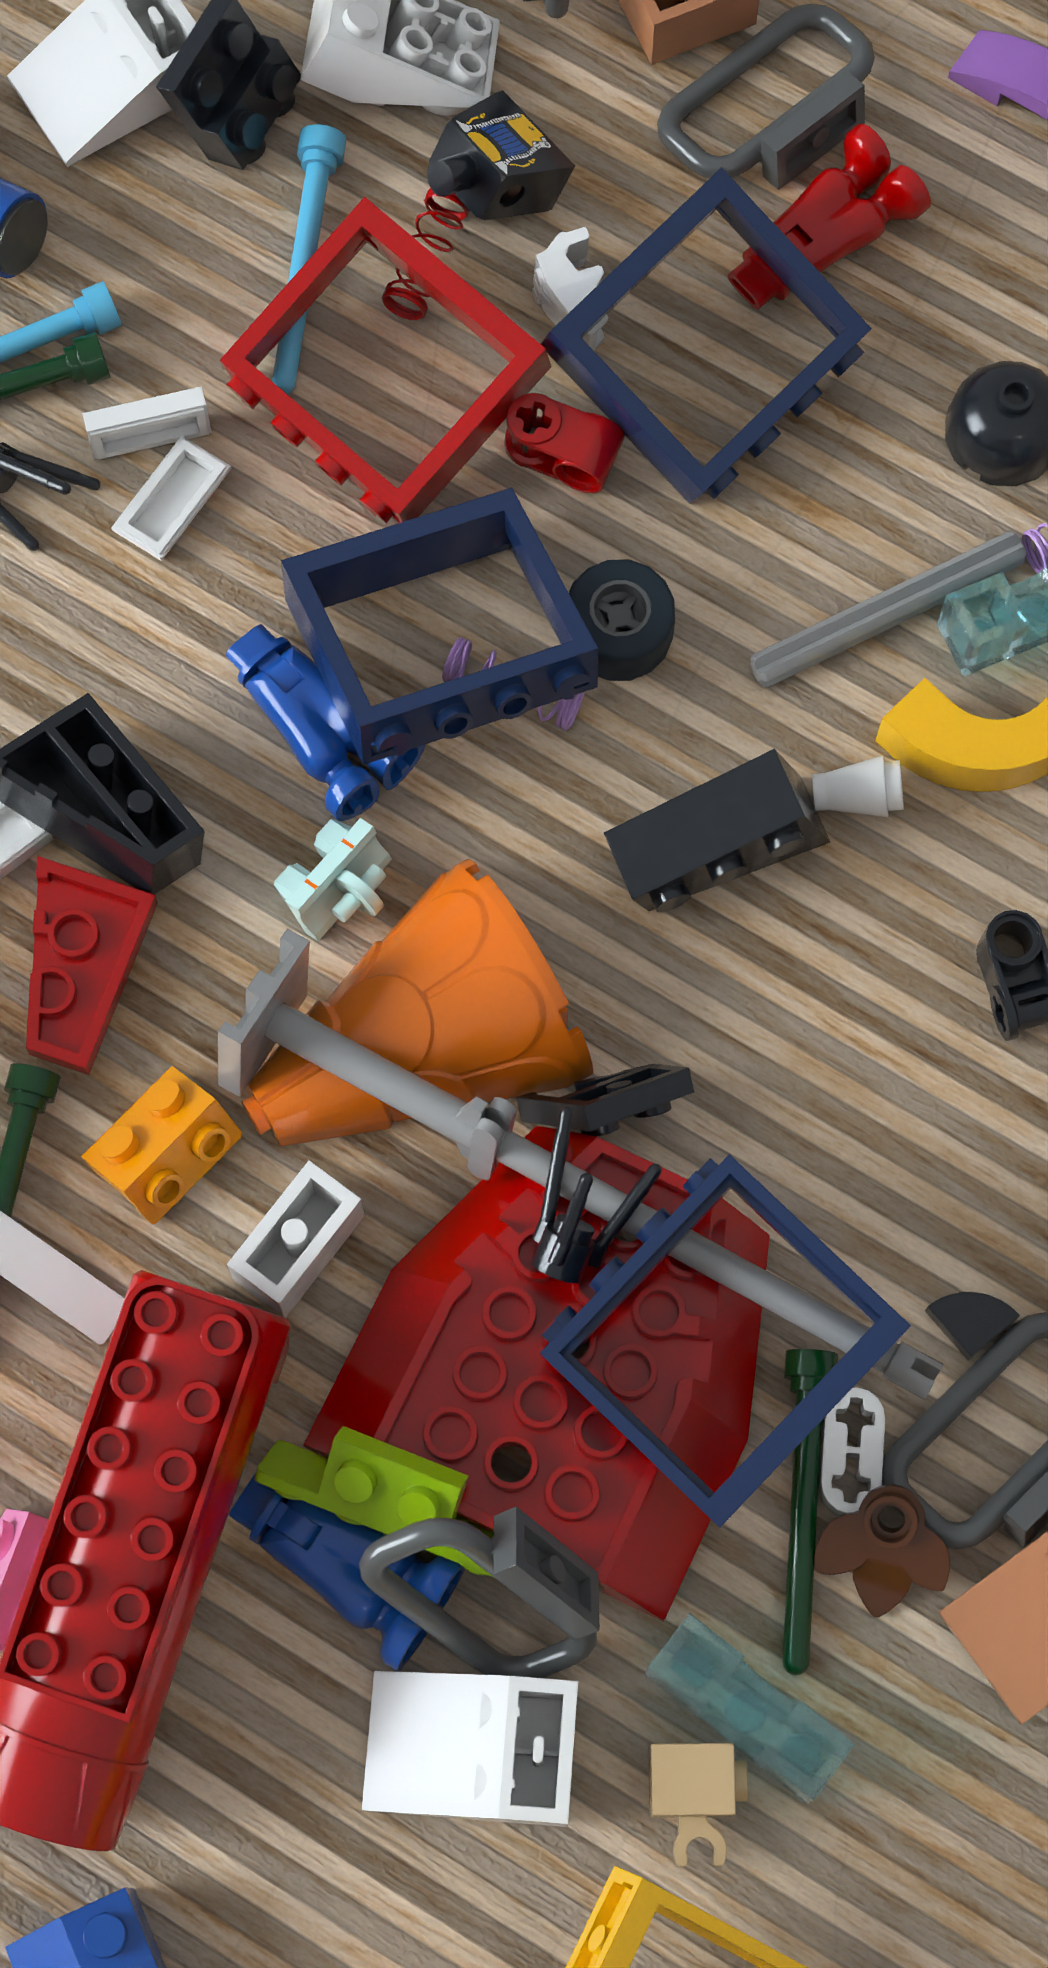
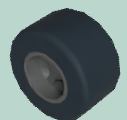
M630 559L606 560L587 568L573 582L569 595L598 647V677L608 681H631L650 673L665 659L673 640L675 600L666 581L652 568ZM628 628L625 631L617 632V629Z

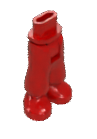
M857 124L845 136L843 142L844 168L831 167L823 170L798 199L773 222L819 272L879 238L884 233L888 221L917 219L931 207L929 192L917 173L904 165H899L889 173L891 159L887 146L878 133L865 124ZM881 182L875 193L870 198H858L860 194L877 186ZM751 247L743 252L742 257L744 261L728 274L731 285L756 310H759L773 297L784 300L791 291Z

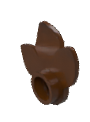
M886 1484L871 1490L862 1500L859 1511L837 1516L829 1522L817 1543L814 1567L817 1573L827 1575L853 1571V1581L863 1604L873 1617H881L902 1601L909 1591L912 1582L929 1590L944 1591L950 1572V1556L944 1540L925 1525V1510L917 1495L906 1487ZM888 1506L897 1507L903 1512L905 1521L899 1527L889 1528L881 1522L879 1518L880 1511Z

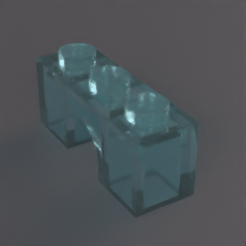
M1048 566L1036 575L1015 584L1009 585L1004 573L1001 572L946 595L937 626L963 677L1048 642Z
M689 1613L648 1666L644 1675L726 1741L734 1743L736 1749L802 1802L808 1804L814 1801L855 1744L804 1703L793 1701L771 1686L743 1660L744 1655Z

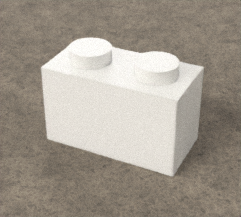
M308 1161L227 1263L233 1280L280 1316L286 1318L365 1217L362 1200L311 1161Z

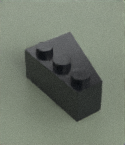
M89 693L0 748V802L136 889L155 895L201 864L204 829Z
M775 748L604 832L632 900L647 911L656 909L657 912L675 909L686 903L691 898V895L720 884L728 883L751 872L830 843V839L817 811H815V806L802 777Z

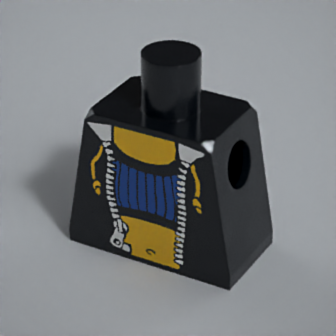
M502 90L461 112L447 123L429 159L430 165L427 171V179L435 194L442 197L455 194L477 218L492 220L552 210L575 165Z

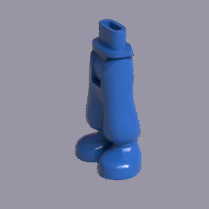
M262 624L255 626L236 641L226 653V657L239 670V683L249 691L255 702L284 737L307 774L315 780L329 785L325 794L326 809L338 821L349 820L362 814L377 801L380 792L379 785L368 771L359 766H354L348 759L347 753H352L358 757L359 755L315 662L292 645L287 638H275ZM425 745L410 749L401 756L397 757L395 754L366 765L379 783L386 790H391L414 768L424 752Z
M254 1474L232 1507L229 1516L251 1530L249 1536L251 1541L260 1544L276 1561L310 1586L348 1623L360 1629L374 1628L379 1630L382 1635L380 1654L383 1662L397 1672L401 1670L428 1633L372 1592L361 1579L359 1562L365 1549L387 1534L364 1525L344 1522L335 1513L305 1501L282 1497L274 1489L256 1482ZM417 1553L388 1566L390 1570L442 1609L449 1601L465 1571L459 1563L442 1556H438L429 1563L422 1562V1560L417 1558Z

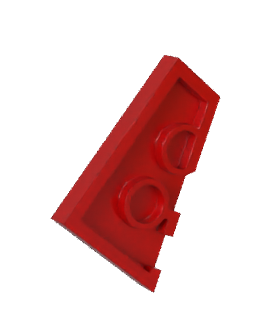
M37 856L36 878L38 886L36 910H34L33 918L34 953L29 985L26 1050L31 1056L89 1075L158 901L154 894Z

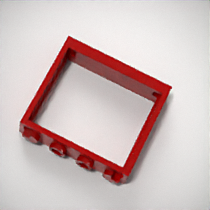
M366 197L358 203L219 360L231 377L226 386L240 397L245 405L253 410L260 402L276 416L270 424L281 436L296 448L303 440L320 454L314 461L318 467L340 486L347 479L352 481L364 492L359 501L374 516L377 515L385 523L391 517L395 518L399 523L419 517L507 418L508 408L512 402L521 395L528 394L552 367L546 348ZM366 243L372 246L509 362L398 489L256 368Z

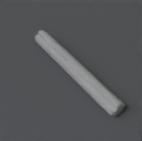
M1006 532L753 654L750 662L752 673L762 687H770L1022 565L1027 555L1025 546L1015 532Z

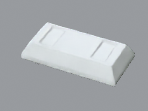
M181 436L111 527L112 531L162 561L232 469L231 466Z

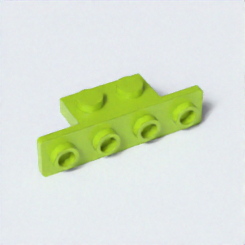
M342 1426L334 1437L328 1458L284 1440H277L258 1465L254 1477L256 1482L274 1489L282 1497L305 1501L335 1513L344 1522L364 1525L387 1535L425 1519L451 1518L467 1522L478 1528L489 1538L494 1537L493 1532L457 1515L468 1475L345 1426ZM434 1546L424 1549L459 1563L471 1573L493 1577L455 1548Z

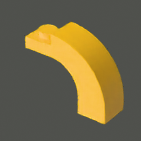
M924 678L882 718L875 741L894 759L900 760V764L933 783L948 788L974 792H991L1016 788L1029 784L1048 774V697L1037 707L1021 716L999 720L987 719L962 710L929 680Z

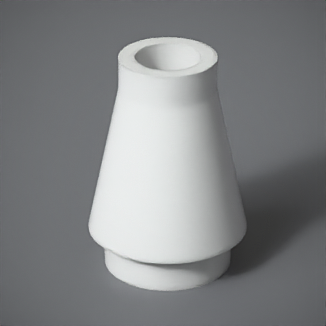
M884 755L826 773L812 774L815 811L831 810L889 817V811L904 810L900 760L884 761Z

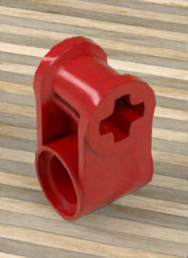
M528 393L516 398L508 408L506 418L508 429L506 430L504 445L507 455L519 466L560 480L575 490L595 494L603 489L625 439V435L617 424L601 415L581 411L553 400L544 394ZM538 409L542 410V417L537 416ZM532 427L537 428L534 434H529ZM523 445L528 447L527 453L523 451Z

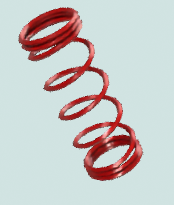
M429 188L424 199L428 211L416 217L415 228L419 234L412 235V237H421L426 243L439 251L451 252L454 248L448 240L434 234L422 233L419 228V221L423 216L430 214L440 224L450 229L459 230L464 227L461 220L468 217L470 210L455 194L443 198L454 201L464 211L456 212L442 207L432 198L439 195ZM436 215H441L445 218L454 220L459 224V226L451 225L443 221ZM426 237L437 239L448 245L450 248L447 249L440 247L431 242ZM395 267L399 279L387 284L381 297L383 304L389 311L401 318L408 320L424 318L428 306L421 296H431L409 285L408 283H415L411 279H403L400 270ZM402 282L408 289L391 286ZM390 295L403 297L417 305L420 310L407 308L396 302Z

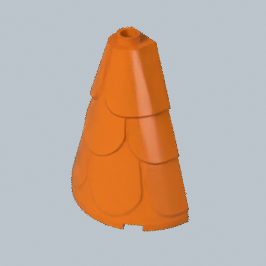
M465 859L455 865L450 871L442 873L382 941H375L326 1001H316L306 1013L311 1018L467 1103L476 1096L486 1102H492L494 1097L509 1099L531 1092L541 1093L568 1088L574 1082L594 1074L592 1059L582 1031L578 1026L571 1030L567 1028L568 1009L566 1006L569 1005V1002L541 950L513 906L490 876L486 875L479 880L472 876L480 870L477 864L470 859ZM280 1045L258 1069L248 1084L247 1089L250 1097L241 1101L258 1133L262 1135L271 1130L280 1147L390 1129L395 1121L413 1119Z

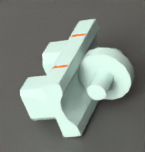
M361 818L353 827L335 819H330L318 832L314 843L316 850L323 857V860L312 872L298 863L288 865L274 882V886L289 906L304 932L317 941L324 936L338 919L345 923L358 908L364 913L375 917L384 907L382 900L374 890L387 877L383 869L392 858L377 840L375 828Z

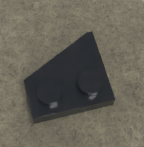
M648 1064L611 1075L574 1082L575 1092L562 1097L537 1095L536 1092H531L518 1096L516 1099L522 1122L557 1127L561 1109L569 1107L573 1111L571 1129L581 1130V1134L598 1137L617 1131L620 1128L619 1120L632 1115L636 1118H646L670 1111L672 1109L670 1101L694 1093L689 1067Z

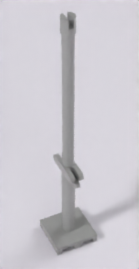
M287 928L280 938L279 963L271 975L259 969L246 989L245 1013L236 1027L225 1021L218 1030V1085L241 1097L277 1043L455 1141L461 1156L468 1159V1170L478 1178L489 1180L497 1167V1162H500L546 1188L552 1153L513 1132L517 1110L512 1103L501 1097H494L487 1108L488 1102L477 1096L467 1103L298 1010L307 997L310 940ZM566 1161L560 1196L571 1201L580 1176L587 1172ZM592 1175L593 1183L584 1209L608 1222L625 1200L627 1194ZM641 1202L622 1230L636 1237V1234L657 1210ZM693 1230L668 1254L845 1353L870 1329V1327ZM901 1341L900 1344L895 1342L872 1368L882 1372V1377L925 1400L944 1364Z

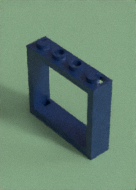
M721 167L550 330L541 345L546 348L548 355L599 409L623 430L624 435L691 504L705 491L713 499L716 498L739 475L732 465L746 451L754 459L758 457L781 434L774 424L788 410L796 418L800 416L823 393L816 386V383L829 370L839 377L864 353L857 343L872 328ZM717 210L829 330L835 339L705 466H702L582 338Z
M513 488L281 560L285 601L363 765L395 754L397 757L401 756L410 749L443 738H456L468 730L501 719H513L521 716L528 710L561 699H574V695L598 687V647ZM511 548L561 644L371 706L324 608Z
M730 1154L719 1165L710 1158L698 1171L692 1174L683 1185V1188L690 1196L673 1214L662 1207L648 1220L636 1234V1237L643 1245L626 1263L617 1256L614 1257L594 1277L589 1286L596 1294L578 1313L569 1305L555 1318L551 1326L542 1334L549 1344L540 1352L558 1372L719 1528L911 1326ZM731 1189L874 1325L719 1489L714 1492L573 1354Z

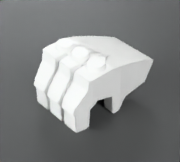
M586 227L569 232H560L547 250L536 255L533 276L534 287L532 288L535 302L541 304L542 309L555 325L597 287L604 278V271L602 266L599 265L580 271L577 270L583 267L586 262L590 236ZM607 315L582 338L593 351L605 339L601 328L608 321Z

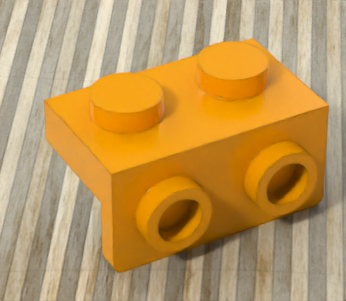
M171 1066L81 1157L95 1173L127 1198L148 1222L156 1224L241 1138L242 1131L213 1096L174 1066Z

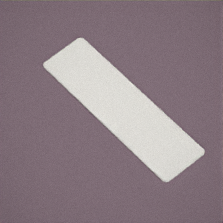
M0 1211V1275L97 1344H104L115 1328L125 1298Z

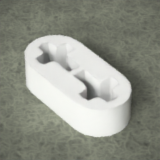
M858 1387L852 1388L822 1421L819 1494L825 1507L839 1516L859 1511L864 1497L874 1488L881 1486L885 1434L884 1408L874 1394ZM850 1403L860 1404L861 1415L871 1417L872 1425H865L860 1430L857 1447L847 1446V1424L836 1421V1414L845 1413ZM846 1458L856 1459L857 1481L867 1483L868 1491L857 1494L854 1503L844 1502L843 1491L832 1488L831 1483L832 1480L840 1479L846 1469Z

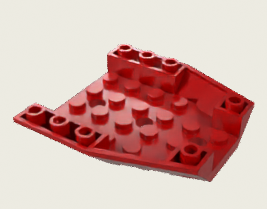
M536 1125L524 1138L552 1153L557 1129ZM570 1132L566 1161L627 1195L635 1184L639 1182L647 1169L654 1164L597 1136ZM499 1162L489 1180L482 1179L391 1269L303 1446L328 1458L334 1437L342 1426H345L466 1474L469 1477L457 1512L458 1516L494 1533V1516L517 1506L598 1572L599 1584L604 1586L603 1593L664 1622L711 1519L540 1354L549 1344L542 1334L551 1326L555 1318L569 1305L578 1313L596 1294L589 1286L594 1277L616 1256L626 1263L643 1243L639 1239L632 1242H623L615 1238L608 1247L600 1268L587 1266L580 1283H567L542 1273L533 1266L531 1261L539 1244L532 1237L541 1216L545 1187ZM661 1167L662 1172L652 1185L642 1203L657 1211L664 1207L673 1214L690 1196L683 1188L688 1179ZM560 1195L556 1217L558 1214H566L570 1204L569 1200ZM723 1198L692 1229L766 1270L770 1235ZM585 1209L583 1210L580 1219L595 1229L591 1239H596L606 1226L607 1221ZM667 1255L588 1338L589 1349L578 1360L714 1492L732 1475L749 1436L762 1306ZM517 1446L529 1455L531 1469L525 1478L517 1482H505L494 1474L491 1462L495 1453L501 1448Z

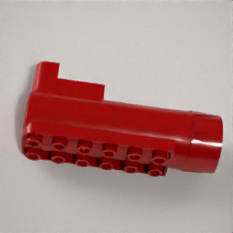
M144 1270L133 1274L0 1658L1 1826L38 1839L79 1849L111 1851L116 1848L149 1764L148 1757L157 1724L272 1384L278 1383L288 1353L289 1334L292 1327L287 1318Z

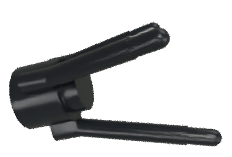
M4 442L0 443V493L7 492L13 486L18 476L63 495L71 492V486L68 483L91 490H98L101 486L100 481L96 478L20 452ZM0 503V522L29 550L36 551L39 548V542Z
M563 1107L559 1114L557 1131L555 1132L541 1216L532 1237L539 1244L531 1263L536 1269L552 1278L575 1284L581 1282L587 1266L600 1268L608 1247L648 1194L650 1188L660 1176L662 1168L658 1164H652L639 1182L635 1184L598 1237L591 1239L595 1229L580 1219L593 1183V1177L590 1173H584L580 1176L566 1214H558L556 1217L573 1118L572 1109Z

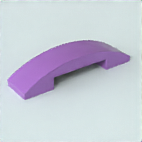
M979 30L949 71L948 78L996 106L1006 96L1048 120V48L1012 35Z

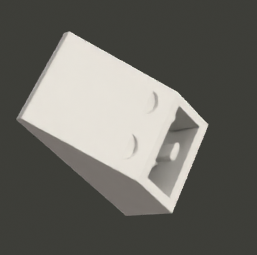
M85 0L7 75L8 80L68 167L172 110L156 86L196 22L181 0Z
M314 0L300 80L353 103L470 108L490 96L500 20L455 0Z
M374 1671L362 1811L567 1827L578 1681L503 1675Z

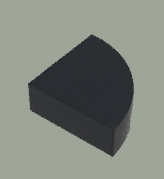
M960 1292L947 1295L930 1304L925 1310L968 1361L1020 1316L1002 1300L977 1292Z

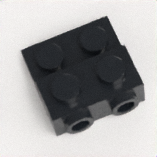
M211 0L156 88L208 160L244 170L247 164L257 161L265 152L266 142L264 138L275 119L285 115L292 109L295 103L293 92L300 81L301 73L278 39L261 35L238 0Z

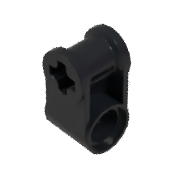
M1004 911L996 915L987 926L978 942L976 955L990 995L991 1009L996 1025L1005 1041L1018 1038L1019 1031L1048 1023V948L1037 920L1022 911ZM1001 934L1014 936L1022 944L1024 955L1016 958L1005 956L995 945L994 937Z

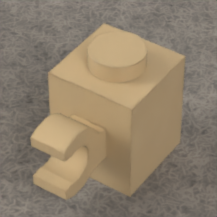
M734 1743L651 1744L648 1748L649 1817L678 1818V1833L673 1846V1856L677 1867L687 1866V1847L695 1838L707 1840L713 1850V1866H723L727 1856L726 1842L722 1834L709 1824L707 1817H733L736 1815V1802H747L748 1771L746 1759H734Z

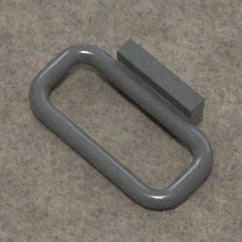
M805 4L796 6L783 13L671 98L662 108L657 122L659 138L675 157L690 170L704 178L710 179L721 167L731 178H735L751 169L758 162H761L763 177L779 190L843 141L846 134L857 124H865V85L862 82L871 73L875 59L872 43L859 28L842 14L826 5ZM812 27L825 31L851 54V61L844 68L728 155L716 156L709 154L681 129V122L686 116L802 29Z
M1047 1312L1027 1315L1012 1325L893 1443L883 1459L882 1485L896 1484L914 1492L923 1504L926 1515L925 1525L941 1537L948 1548L962 1549L976 1546L990 1537L1003 1523L1004 1530L1024 1548L1048 1524V1440L966 1521L952 1522L942 1517L911 1487L907 1477L908 1468L912 1462L1030 1344L1039 1339H1048ZM895 1507L904 1516L903 1512Z
M517 1506L494 1516V1537L489 1538L478 1528L465 1521L451 1518H429L412 1523L379 1538L365 1549L360 1559L361 1579L372 1592L484 1675L545 1678L586 1659L596 1646L597 1631L600 1630L598 1572ZM434 1546L455 1548L569 1635V1637L524 1656L503 1654L390 1570L388 1566Z

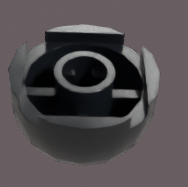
M999 361L980 367L967 377L957 389L945 419V441L953 460L962 469L966 465L973 472L981 474L980 481L995 486H1018L1036 480L1043 475L1048 468V376L1041 369L1024 362Z

